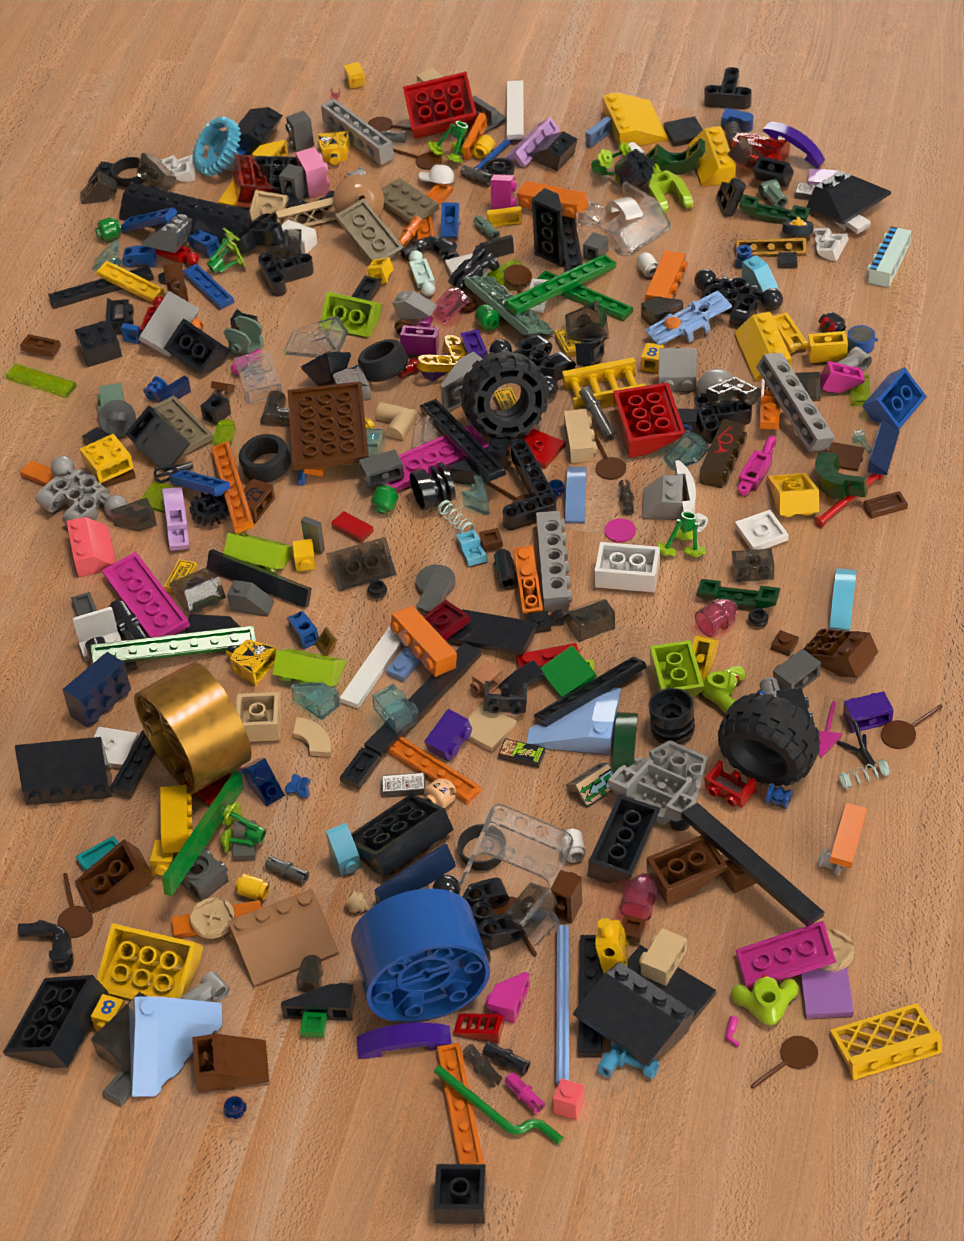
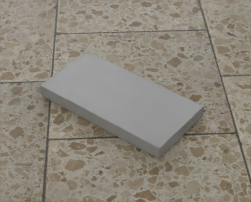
M168 291L138 340L170 358L172 354L165 350L164 346L184 318L192 323L199 308Z

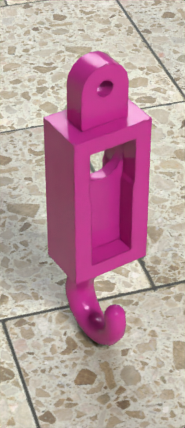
M771 435L766 439L761 452L754 450L741 471L738 493L740 495L746 496L750 493L751 489L757 490L772 465L771 454L777 441L775 436ZM751 473H753V474H755L756 476H755V478H752V477H749L748 475H750Z

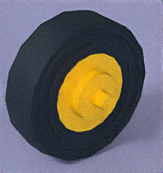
M797 217V220L784 221L782 232L799 238V236L812 234L814 225L810 221L800 220V217Z

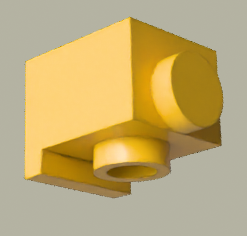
M390 257L374 259L366 270L369 277L379 278L381 283H387V278L394 269Z

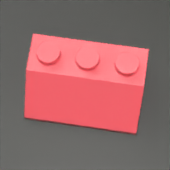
M88 517L67 521L78 577L101 573L103 569L116 563L107 525Z

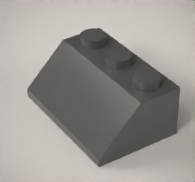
M183 214L174 216L168 223L162 224L142 242V245L176 253L187 242V237L191 235L192 219L187 218Z

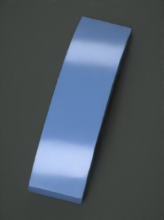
M568 466L565 524H585L587 466Z

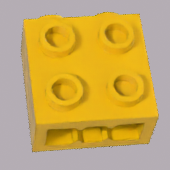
M114 434L80 448L83 463L99 483H103L133 469L130 453Z

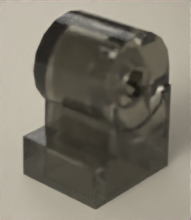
M308 955L301 962L296 978L297 988L300 992H309L322 987L323 967L321 959L317 955Z

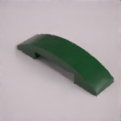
M743 194L739 203V208L747 214L778 224H783L784 221L797 220V217H800V220L807 221L810 213V208L793 205L792 210L761 204L759 203V197Z
M701 579L696 594L698 597L720 606L753 610L755 608L764 609L775 606L781 589L761 585L759 591L721 587V581Z
M617 712L612 770L614 773L623 765L627 768L634 764L638 713Z

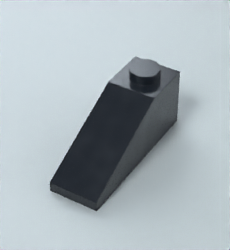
M347 983L328 984L281 1002L283 1018L302 1019L304 1012L327 1013V1020L352 1021L355 1004L354 986Z

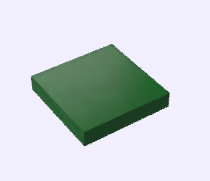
M573 645L541 667L545 674V679L561 698L597 677L594 670Z

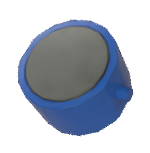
M857 325L850 328L847 337L848 350L851 351L854 347H859L867 354L872 352L875 342H878V338H875V331L866 325Z

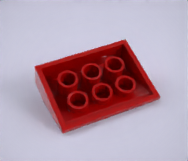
M467 71L403 86L414 139L447 132L451 123L455 125L456 121L472 126L477 119Z
M669 383L613 391V408L629 458L649 455L685 436V430Z

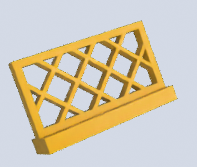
M918 1003L830 1029V1035L849 1067V1074L853 1080L942 1053V1036L938 1030L935 1031ZM914 1012L918 1016L916 1021L905 1018L906 1015ZM888 1020L897 1022L894 1028L883 1025V1023ZM901 1024H904L907 1026H911L913 1028L911 1032L908 1033L899 1030V1027L901 1026ZM865 1027L875 1029L872 1035L861 1032V1030ZM917 1029L928 1032L921 1036L915 1035ZM883 1031L891 1035L887 1040L877 1037L878 1032ZM849 1034L853 1037L849 1042L840 1039L839 1035ZM895 1035L907 1039L898 1043L893 1042ZM857 1037L868 1040L866 1047L855 1043ZM873 1042L884 1045V1047L879 1049L871 1048ZM851 1049L863 1052L853 1057L849 1055Z

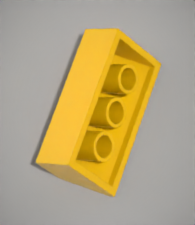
M713 126L705 128L688 144V148H690L700 138L705 141V153L699 158V166L695 168L701 186L721 185L722 182L730 183L731 179L736 177V165L722 127Z
M770 312L752 315L734 332L755 382L762 381L763 379L756 366L764 354L782 353L791 366L792 358Z

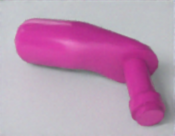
M732 1015L728 1020L725 1040L726 1042L729 1040L735 1047H738L740 1042L731 1037L736 1031L738 1018Z

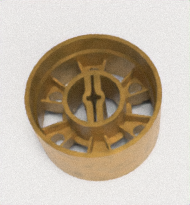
M192 661L135 694V709L148 741L172 778L179 785H185V780L188 781L191 787L187 786L188 793L194 794L251 760L252 753L249 738L238 712L219 682L200 663Z

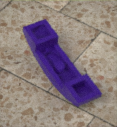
M769 122L763 129V132L773 139L777 140L781 136L806 153L807 156L804 160L815 168L819 169L825 161L823 154L813 141L797 129L778 122Z
M427 1022L390 1025L366 1032L357 1037L359 1059L382 1057V1051L428 1046L429 1051L437 1050V1046L452 1044L449 1025Z

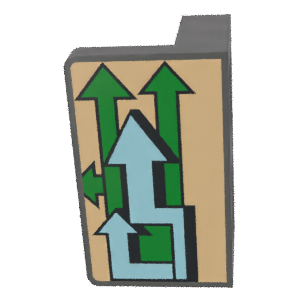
M598 763L567 783L566 786L569 792L578 793L584 806H589L612 791L608 785V780L614 772L609 763Z

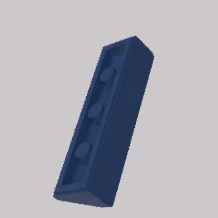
M881 420L868 464L869 473L880 475L888 474L900 432L884 420Z
M446 843L442 844L374 890L376 903L378 904L400 893L426 887L438 877L455 868L456 864Z

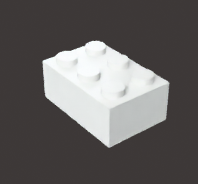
M600 542L595 567V587L655 592L660 566V547Z

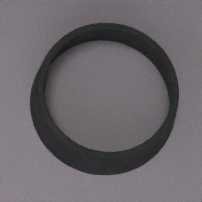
M139 157L122 158L111 167L116 184L122 187H128L131 182L142 184L148 176L147 163ZM130 168L143 170L140 175L132 178L117 176L121 171Z
M489 824L473 825L464 830L458 839V850L461 858L472 869H492L500 864L504 858L506 838L503 832L495 826ZM478 837L493 838L502 847V851L496 857L487 861H475L463 854L465 845Z

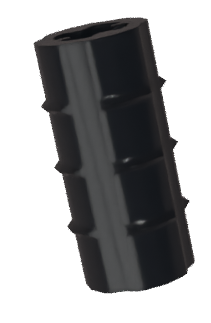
M500 549L494 554L495 571L499 586L507 590L513 588L517 583L514 571L515 566L513 565L511 552Z

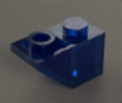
M257 758L240 768L249 787L265 806L285 796L266 758Z

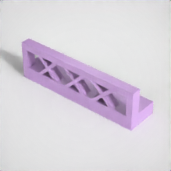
M551 117L538 123L505 158L509 160L515 159L521 168L526 166L533 159L529 156L530 152L547 135L558 133L560 129Z

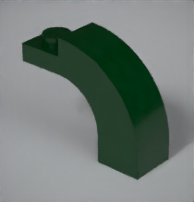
M700 138L689 149L680 153L669 152L657 144L646 154V157L651 158L654 164H658L661 172L668 170L675 175L685 174L699 166V158L705 153V141Z
M819 452L815 461L818 485L824 493L844 500L846 495L866 497L868 493L866 477L839 473L838 454Z

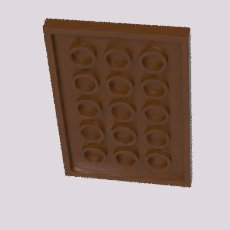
M361 381L287 390L293 471L359 463L360 459L369 457Z

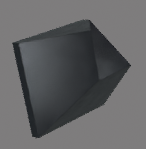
M326 352L302 365L301 369L318 386H321L333 380L334 373L347 369L351 353Z

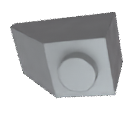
M401 291L392 302L400 320L430 317L437 307L436 303L415 291Z

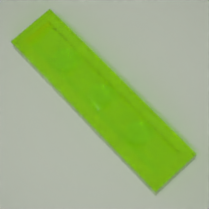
M16 363L5 374L8 380L66 398L77 387L74 381Z

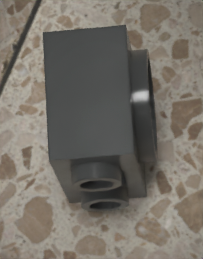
M203 849L180 884L202 901L229 881L228 869L222 861H217L208 849Z

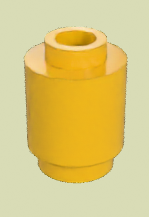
M482 135L473 147L475 157L483 159L488 156L495 146L493 138L488 135Z
M243 874L242 877H238L235 889H237L238 895L253 900H265L270 890V884L266 883L264 879Z

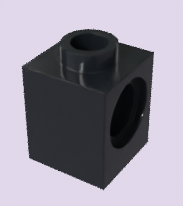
M216 393L200 405L203 420L216 426L231 414L229 400Z

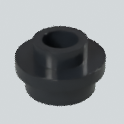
M373 580L367 588V593L372 598H381L386 595L387 586L381 580Z
M755 608L748 615V622L752 626L762 627L768 623V614L762 608Z

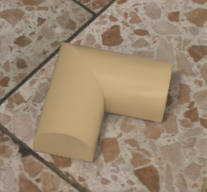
M380 402L376 411V420L390 423L385 431V435L399 440L405 438L418 417V413L414 409L386 402Z

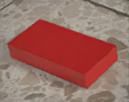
M345 511L331 522L333 528L361 543L374 532L373 526Z

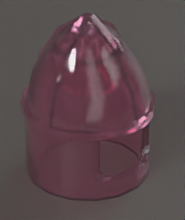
M715 599L708 602L706 606L695 612V621L699 629L711 638L718 634L720 628L727 630L735 622L738 613L737 603L728 599Z
M642 873L631 879L623 888L619 911L622 915L647 921L652 917V906L658 900V887L649 874Z

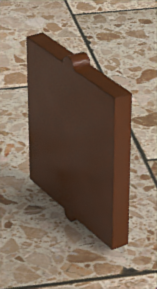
M832 442L829 451L826 453L838 454L840 469L858 471L860 463L863 462L865 447Z

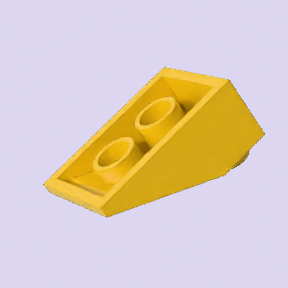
M806 473L767 476L775 508L783 517H792L794 514L808 516L819 512V489Z

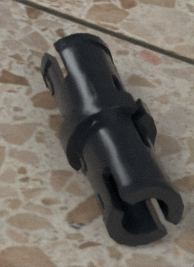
M488 1041L482 1051V1055L499 1062L500 1066L504 1068L507 1066L522 1075H525L529 1070L531 1062L513 1054V1051L510 1049L505 1050Z

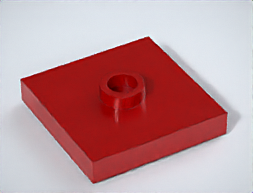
M532 429L523 439L528 443L539 466L544 469L549 466L565 447V441L536 429Z

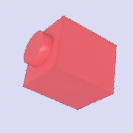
M561 1078L553 1097L554 1114L577 1120L585 1101L584 1085Z

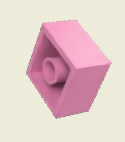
M315 148L296 152L297 166L304 168L309 199L327 194L328 186H330L329 178L326 176L328 167L326 162L323 163L321 153L318 154Z

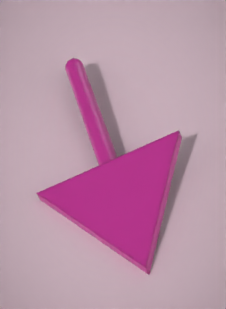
M832 701L825 732L819 731V754L821 758L843 735V733L829 732L836 705L835 701Z

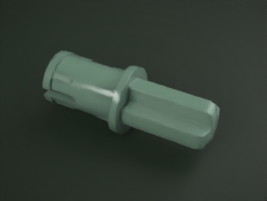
M475 216L473 222L480 228L483 234L489 236L491 240L500 237V232L493 227L490 221H486L482 216Z

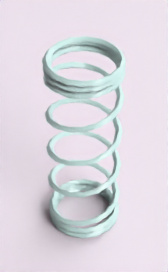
M448 500L439 504L438 512L445 519H448L449 523L453 524L456 529H459L460 533H463V529L471 524L470 530L474 529L473 523L469 522L468 519H464L467 520V523L461 528L460 525L457 528L455 524L460 521L455 523V518L454 523L450 522V519H452L450 518L451 513L448 518L444 515L450 512V508L451 510L453 509V504ZM445 503H449V505L446 506L444 511L440 512L441 507Z
M882 759L876 761L874 767L867 764L865 770L858 767L856 773L852 770H849L847 774L845 772L840 773V783L844 789L851 788L849 772L852 771L860 785L861 782L858 777L859 768L865 772L866 779L869 782L870 779L867 774L868 765L874 769L875 776L878 779L876 763H879L883 776H887L890 774L889 766Z

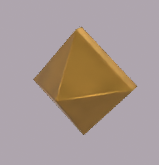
M325 627L315 644L325 656H328L337 643V639Z

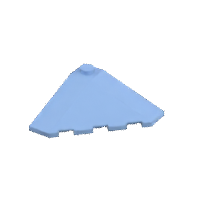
M613 687L547 727L541 724L529 728L526 743L551 750L611 755L621 688Z
M134 997L129 1003L131 1097H155L162 1090L161 1086L169 1078L172 1079L184 1067L183 1063L193 1055L192 1037L209 1035L213 1031L216 1033L222 1027V1003L166 997Z

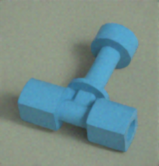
M611 1041V1051L603 1055L598 1064V1073L611 1078L617 1065L623 1067L626 1063L643 1070V1076L653 1079L658 1071L660 1062L655 1060L650 1066H647Z

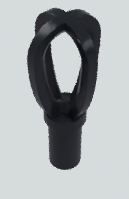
M190 461L181 465L157 467L153 472L154 479L158 483H165L169 481V477L163 480L158 479V477L181 470L193 469V464ZM167 468H171V469H172V470H169V471H166V472L157 474V471H158V470L167 469Z

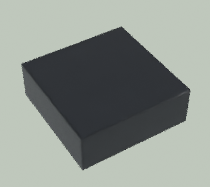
M796 252L778 253L779 268H797Z

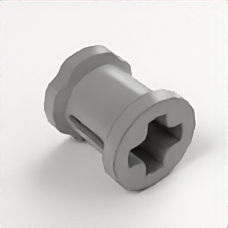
M825 848L819 856L817 866H824L834 871L835 875H839L844 866L830 863L831 853L829 849Z

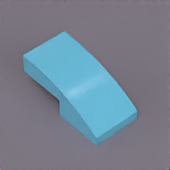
M475 529L456 534L458 544L469 567L488 562L487 555L481 546L480 538Z

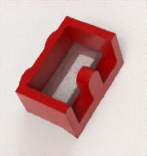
M720 760L704 778L707 792L714 797L719 795L732 807L737 805L742 808L752 794L756 793V779L751 778L747 784L744 783L739 771L734 770L731 775L724 772L723 762Z

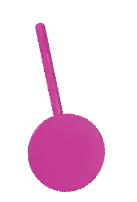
M618 518L609 521L604 531L608 539L619 543L632 539L636 533V527L630 520Z

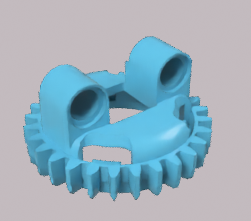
M220 116L210 120V124H206L205 129L202 128V133L196 139V145H193L195 150L192 151L194 154L192 156L193 164L202 174L213 176V174L217 175L218 172L222 173V169L238 172L247 161L243 155L236 151V148L240 146L237 142L241 140L239 138L241 133L238 132L240 128L237 127L238 124L234 120ZM226 127L227 130L222 132L220 128ZM205 145L209 146L208 156L206 159L202 157V155H204Z

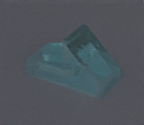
M114 240L96 257L92 267L94 271H97L106 260L120 267L122 260L117 257L120 253L118 250L120 242Z
M481 474L474 475V484H471L472 490L462 492L463 505L484 515H489V503Z

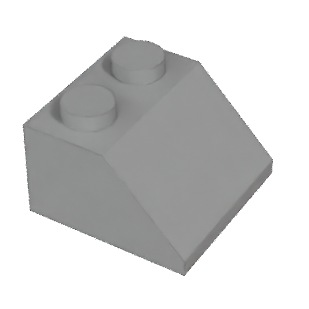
M659 348V384L669 383L671 391H696L697 348Z
M663 475L644 488L642 519H680L682 513L683 475Z

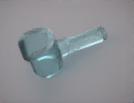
M863 430L853 431V441L861 442L867 453H871L872 450L865 440V432Z

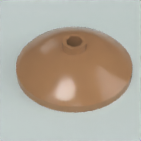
M353 174L344 178L337 185L333 195L334 208L337 214L358 202L359 196H362L376 214L380 216L384 206V195L380 185L373 178L363 174Z

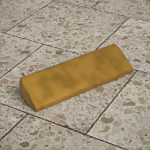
M806 238L736 239L735 250L741 245L750 246L752 257L755 255L778 256L779 252H796L797 256L807 255Z

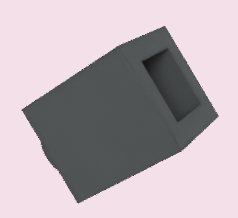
M593 232L583 243V258L589 260L595 259L609 251L608 237Z

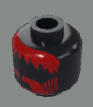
M833 311L827 314L824 313L819 318L818 323H820L819 330L821 333L846 330L845 319Z

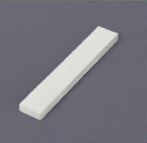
M523 80L507 81V140L524 139Z
M390 626L340 696V703L359 709L403 645L401 639L391 631Z

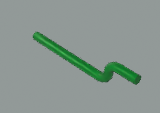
M438 1065L434 1069V1073L509 1134L521 1135L530 1129L536 1128L557 1145L563 1141L564 1137L540 1119H528L520 1125L511 1124L442 1066Z

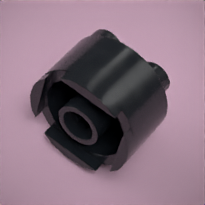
M634 149L615 164L614 172L615 175L618 174L620 184L626 189L633 191L642 187L652 178L654 162L638 149Z

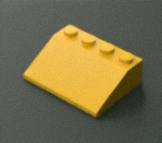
M622 93L602 95L603 113L605 117L607 116L612 119V133L618 147L622 141L627 144L634 142L638 146L668 141V137L650 100Z
M111 923L96 979L108 990V994L133 999L134 997L181 999L180 997L188 992L198 970L204 946L187 940Z

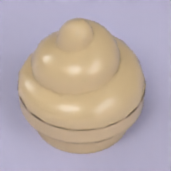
M353 891L345 904V907L349 908L348 911L352 913L364 912L369 909L362 892L357 893Z

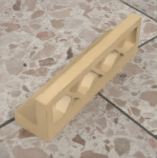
M333 197L278 210L274 213L276 222L280 224V219L288 218L293 222L301 224L296 221L299 214L309 217L306 223L301 224L307 227L336 220L335 216L329 213L331 207L334 206ZM315 210H321L325 213L324 217L320 220L312 215Z

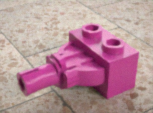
M493 175L491 179V210L517 206V198H514L517 182L514 175Z

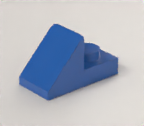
M442 203L441 237L458 238L460 225L459 203Z

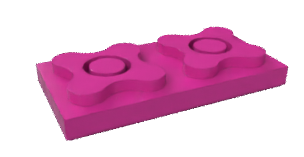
M824 921L735 949L745 987L749 991L753 990L755 981L760 979L762 975L774 978L778 982L836 963Z

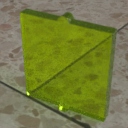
M153 481L137 504L140 507L150 509V511L155 510L165 513L162 489L177 487L170 486L168 483L162 484Z

